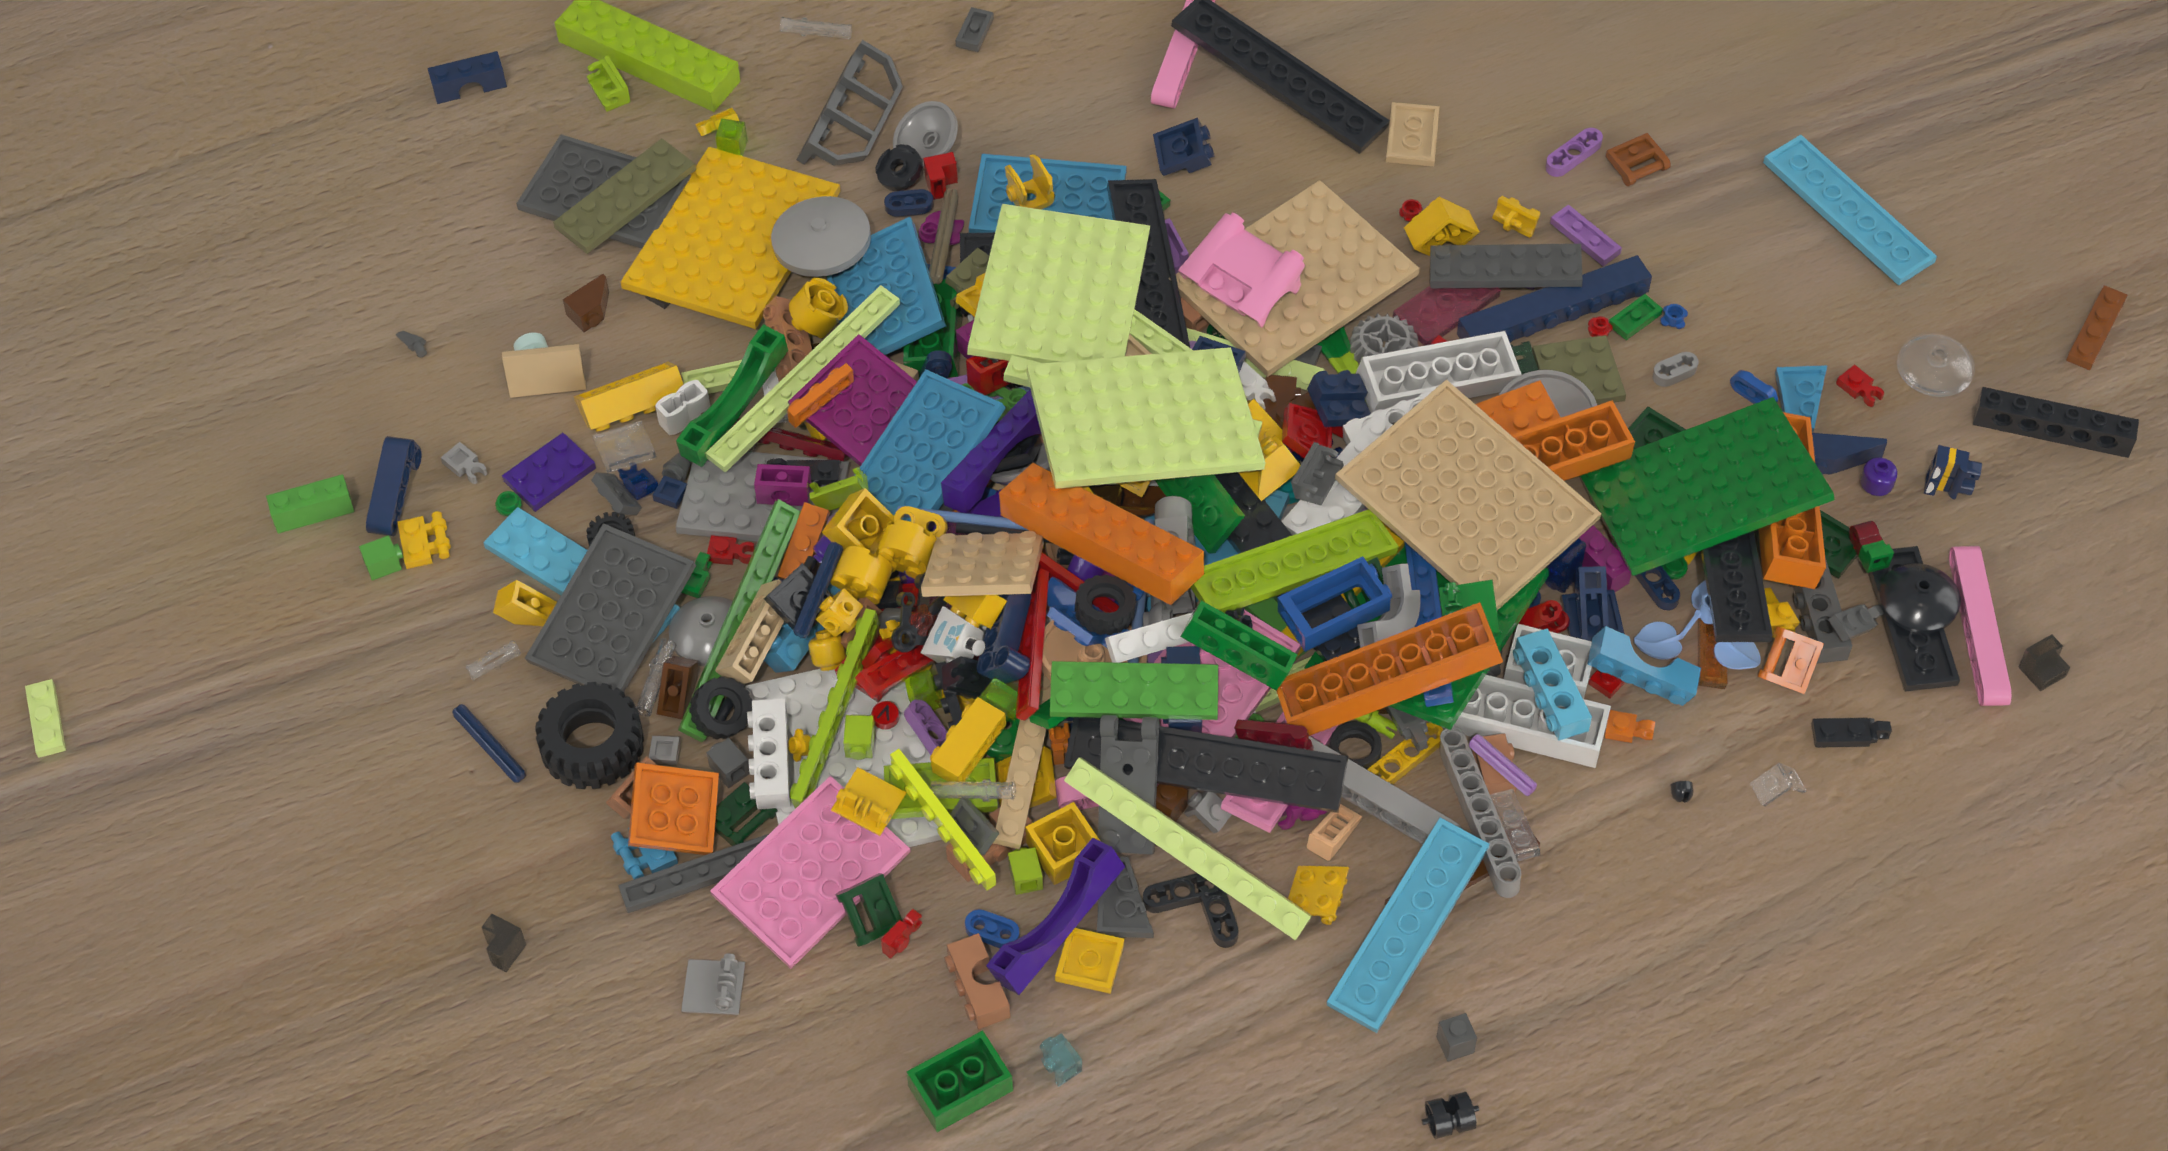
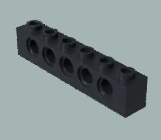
M1982 387L1975 407L1973 425L2129 458L2137 440L2139 419Z

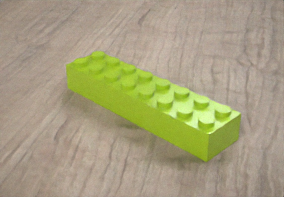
M574 0L554 22L558 42L597 60L604 59L608 55L617 69L712 112L717 110L741 82L737 61L600 0Z

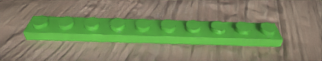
M779 499L772 507L695 691L710 679L722 677L715 671L761 585L772 582L801 512ZM723 695L714 696L710 700L709 711L713 718L716 716L724 697ZM689 702L678 731L703 742L707 736L703 735V732L698 731L697 726L692 722V716L689 712L691 703Z

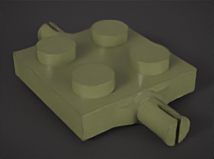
M977 247L946 276L945 283L954 288L957 293L974 286L976 277L986 273L989 255ZM955 296L950 300V304L955 309H958L960 305L955 302Z

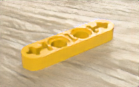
M1431 722L1426 723L1428 732H1425L1426 736L1427 733L1429 735L1436 734V739L1433 737L1428 739V748L1419 751L1417 756L1410 757L1405 754L1404 750L1408 747L1415 748L1411 739L1404 740L1367 770L1377 776L1380 774V778L1392 785L1440 748V735L1443 728ZM1388 763H1395L1400 769L1397 772L1391 773L1384 766Z

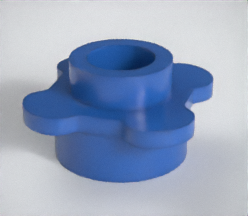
M1670 304L1663 308L1664 317L1660 319L1663 326L1669 325L1677 329L1685 327L1684 318L1688 315L1687 310L1678 304Z

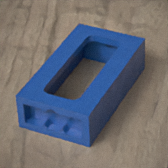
M1362 556L1279 596L1278 613L1304 652L1357 627L1359 624H1364L1390 611L1392 593L1386 584H1382L1378 579L1376 568L1372 564H1368ZM1355 587H1361L1370 599L1369 602L1311 629L1301 614Z

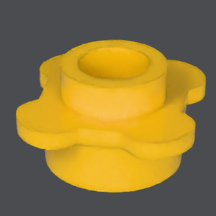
M796 729L794 736L788 740V750L793 754L795 762H799L801 756H808L811 737L808 734H803L802 729Z

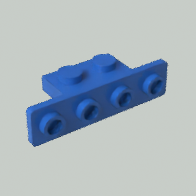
M1050 578L1048 582L1047 605L1051 608L1047 616L1054 620V625L1057 628L1075 636L1074 639L1084 646L1102 644L1107 648L1105 638L1130 631L1123 629L1122 632L1113 633L1112 635H1099L1096 632L1088 631L1087 628L1080 625V621L1075 617L1076 591L1058 578ZM1092 604V607L1095 610L1103 612L1101 609Z

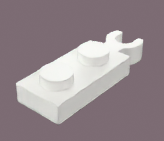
M1244 361L1239 376L1247 401L1255 399L1265 409L1263 400L1269 398L1275 402L1274 392L1269 389L1267 381Z

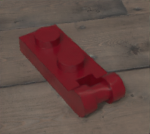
M1238 719L1234 727L1238 739L1314 751L1312 741L1309 739L1308 731L1304 726Z

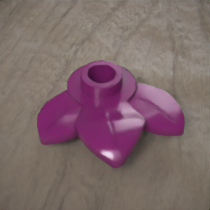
M941 211L928 215L925 222L921 224L918 231L921 241L935 243ZM954 220L949 245H955L960 242V233L964 227V220Z

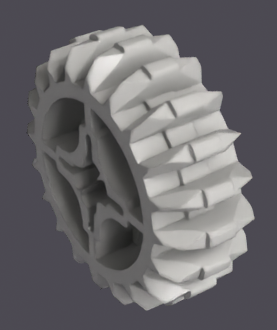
M1377 312L1375 318L1368 315L1365 321L1360 320L1358 326L1354 327L1352 337H1350V352L1354 353V360L1360 363L1362 357L1418 347L1417 333H1414L1413 326H1408L1407 319L1399 321L1398 315L1392 318L1388 313L1385 317H1381Z

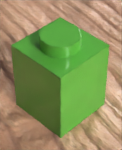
M389 535L359 546L372 581L402 570L399 559L403 558L398 543L392 544Z

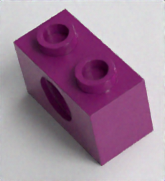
M757 464L754 482L757 504L774 505L778 499L790 506H803L804 502L810 503L809 493L812 491L809 486L812 483L810 467Z

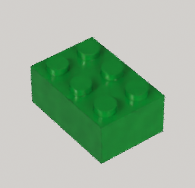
M983 1030L906 1071L908 1087L936 1132L947 1128L1013 1091L1012 1075Z

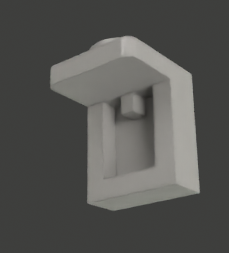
M1207 791L1193 794L1188 800L1187 804L1189 806L1184 812L1187 817L1195 815L1213 833L1219 832L1232 815L1221 809L1223 801L1215 793Z

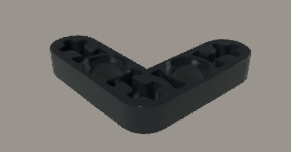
M1195 873L1156 883L1144 890L1143 903L1146 910L1151 913H1161L1201 902L1214 942L1223 948H1229L1236 944L1239 930L1227 893L1214 885L1213 889H1209L1205 885V882L1208 880L1200 874ZM1194 884H1197L1196 888L1198 889V893H1195ZM1178 887H1186L1189 889L1190 894L1186 897H1178L1174 891ZM1166 891H1170L1171 900H1168V895H1166ZM1156 895L1157 898H1160V902L1155 903L1151 896ZM1213 904H1221L1225 907V911L1222 914L1216 915L1209 908ZM1222 922H1225V928L1230 933V937H1225L1224 934H1221Z

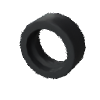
M1359 721L1346 722L1338 726L1332 733L1329 748L1341 754L1339 751L1340 743L1348 738L1363 739L1370 744L1371 753L1369 756L1355 760L1348 758L1361 767L1368 769L1380 760L1382 749L1381 737L1376 729L1370 725Z

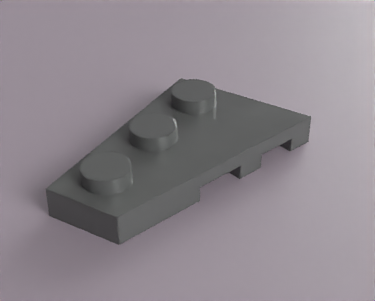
M1119 857L1125 868L1098 899L1097 933L1114 937L1154 938V932L1149 923L1146 908L1142 902L1129 858Z

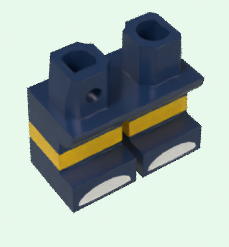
M1938 445L1926 473L1924 494L1934 496L1936 490L1945 491L1954 500L1958 493L1972 495L1975 481L1979 480L1981 475L1982 463L1969 460L1970 452Z

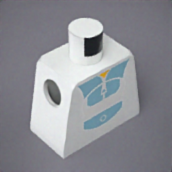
M942 606L921 653L937 663L946 661L947 664L960 656L973 659L974 655L979 656L984 652L985 643L982 641L984 631Z

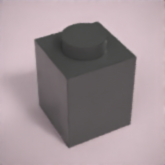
M730 738L714 744L706 752L709 767L715 773H719V778L728 788L750 774L748 759Z
M1466 1013L1439 1022L1436 1037L1447 1062L1475 1052L1477 1036Z

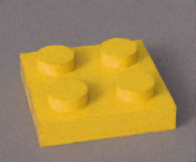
M1074 928L1065 940L1055 974V981L1111 994L1124 948V939Z

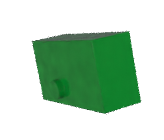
M943 279L940 284H933L946 326L904 346L903 364L918 370L919 378L927 355L933 351L949 353L952 356V368L948 377L959 376L960 352L958 351L956 330L961 327L962 314L960 306L958 309H955L950 304V300L958 293L954 288L945 283L946 279Z

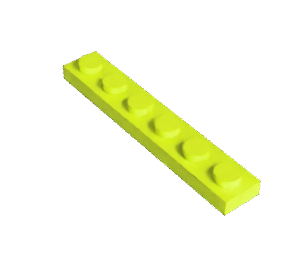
M897 749L890 754L891 766H889V769L897 780L902 779L906 785L905 790L913 801L918 800L921 804V811L929 822L933 820L938 826L937 832L945 843L948 841L951 843L957 860L961 864L965 862L970 868L969 874L977 885L982 884L986 891L996 885V876L988 863L902 751Z

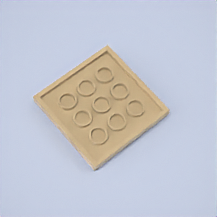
M1024 531L1016 534H1009L1007 532L983 535L978 532L968 535L943 534L936 538L937 541L935 542L921 586L922 597L1031 594L1044 545L1043 538L1034 531Z

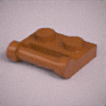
M1648 133L1606 151L1605 157L1622 176L1626 186L1636 183V180L1658 170L1664 171L1671 167L1667 155ZM1652 158L1656 160L1655 162L1648 164L1642 168H1639L1635 171H1632L1630 169L1631 167H1634Z

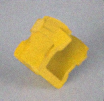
M1029 155L1033 179L1022 183L1011 165L1005 166V174L1008 181L1006 193L1009 200L1014 202L1016 206L1044 209L1053 204L1052 176L1048 173L1038 156ZM1027 193L1034 194L1036 198L1030 201L1027 200Z

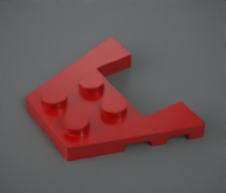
M1289 403L1284 409L1282 442L1304 459L1314 442L1331 448L1332 433L1343 438V426L1324 427L1316 409Z

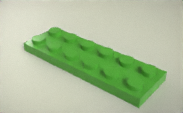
M1052 661L1050 717L1101 718L1102 715H1117L1118 718L1158 717L1159 719L1217 720L1218 665Z

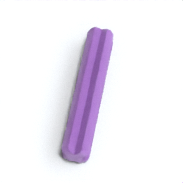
M1476 734L1470 740L1469 747L1524 795L1530 796L1536 790L1537 783L1485 738Z

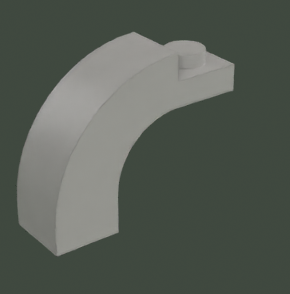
M1408 563L1382 568L1384 584L1389 587L1392 593L1390 611L1382 614L1377 621L1357 625L1360 648L1415 627L1420 612V590H1412Z

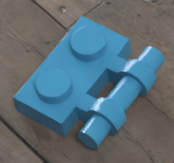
M615 832L611 835L614 843L613 849L617 855L622 857L624 861L623 867L633 879L643 877L642 870L645 868H649L651 873H655L678 864L673 851L628 846V839L623 838L621 832ZM638 848L642 856L634 858L631 851Z

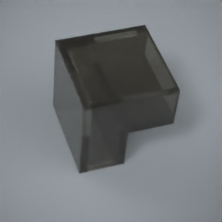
M2053 634L2028 647L2018 666L2039 691L2065 678L2070 670V666L2060 657L2063 645Z
M491 913L482 926L487 944H489L486 950L492 966L507 973L525 948L526 942L521 928Z

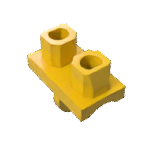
M1501 196L1498 198L1497 208L1492 219L1502 223L1503 229L1508 232L1513 229L1531 238L1538 223L1540 211L1521 206L1519 201L1513 197L1508 199Z

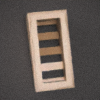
M1340 804L1338 813L1330 812L1309 834L1308 850L1330 861L1359 824L1362 816ZM1339 816L1340 818L1346 820L1348 823L1346 824L1345 822L1339 820L1337 817Z

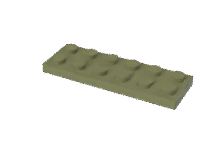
M661 138L553 221L554 228L588 254L696 170L695 163Z

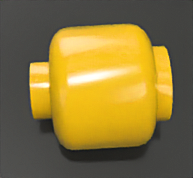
M826 629L820 630L815 633L816 637L812 638L808 643L812 664L820 667L821 671L834 670L846 657L845 648L841 644L842 636L839 634L834 637Z

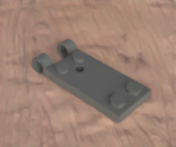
M1102 715L1100 721V770L1156 808L1159 718L1143 717L1141 726L1143 741L1117 740V715ZM1125 764L1132 765L1133 772L1131 774L1124 772L1123 767ZM1099 805L1098 838L1101 842L1111 846L1118 853L1154 854L1155 843Z

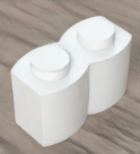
M698 380L685 383L676 393L664 396L655 405L659 425L668 435H674L683 431L690 421L699 417L702 412L711 407L708 391Z

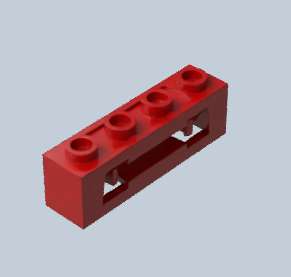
M973 356L967 359V383L976 392L983 395L1011 384V382L1004 381V372L1009 361L996 359L998 362L993 363L992 360H988V366L984 367L980 362L989 359L987 357Z

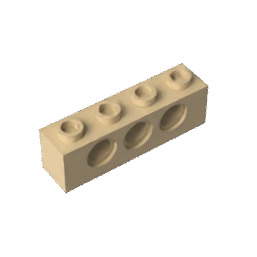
M778 579L761 585L715 670L722 677H731L742 684L753 681L784 623V620L764 600L782 582Z

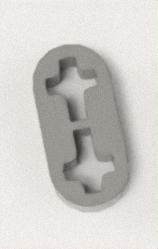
M1682 352L1657 363L1653 371V381L1661 387H1668L1695 375L1698 367L1697 356L1691 352Z

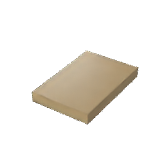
M1392 102L1386 162L1434 166L1440 106Z
M579 344L502 352L510 398L586 390V380Z

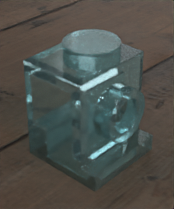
M1062 1033L1055 1038L1049 1037L1041 1043L1039 1048L1043 1052L1042 1063L1048 1072L1055 1073V1083L1058 1087L1082 1072V1058Z

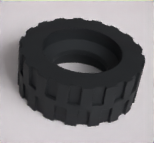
M1109 575L1093 576V578L1086 579L1083 584L1081 583L1079 590L1076 592L1075 617L1080 621V625L1087 628L1090 632L1093 631L1099 635L1120 633L1123 629H1127L1134 619L1136 594L1133 592V588L1125 580L1119 579V577ZM1098 597L1112 598L1118 602L1119 608L1111 613L1100 612L1092 607V601Z
M719 677L717 679H710L694 692V696L690 700L691 707L689 708L692 716L691 720L697 726L698 731L703 732V735L707 737H713V739H727L747 727V712L752 711V698H750L749 691L743 687L741 682H737L731 677ZM723 695L732 701L734 713L729 720L718 721L710 714L709 703L714 696Z

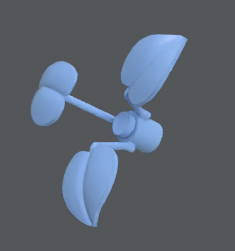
M1706 580L1698 585L1692 593L1691 602L1697 610L1679 635L1676 634L1675 628L1670 624L1653 622L1643 627L1639 634L1634 637V643L1643 653L1662 660L1674 658L1682 651V645L1678 640L1684 638L1698 618H1701L1706 624H1713ZM1718 642L1714 647L1715 658L1727 668L1749 669L1760 665V653L1754 642Z

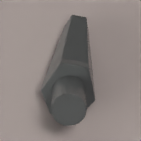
M400 331L396 334L411 351L416 352L418 357L421 358L427 354L424 347L426 340L422 337L405 331Z

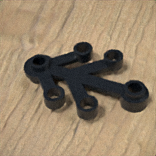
M925 574L917 575L914 581L916 588L919 589L917 618L912 623L911 609L915 604V596L911 592H900L896 598L898 606L901 607L900 625L893 631L891 642L893 647L899 652H909L916 645H925L929 634L920 635L917 633L924 626L933 627L938 617L935 615L942 609V606L944 607L947 604L943 600L945 596H938L930 605V597H922L921 586ZM905 596L908 597V602L906 605L904 604ZM904 634L905 640L902 643V635Z

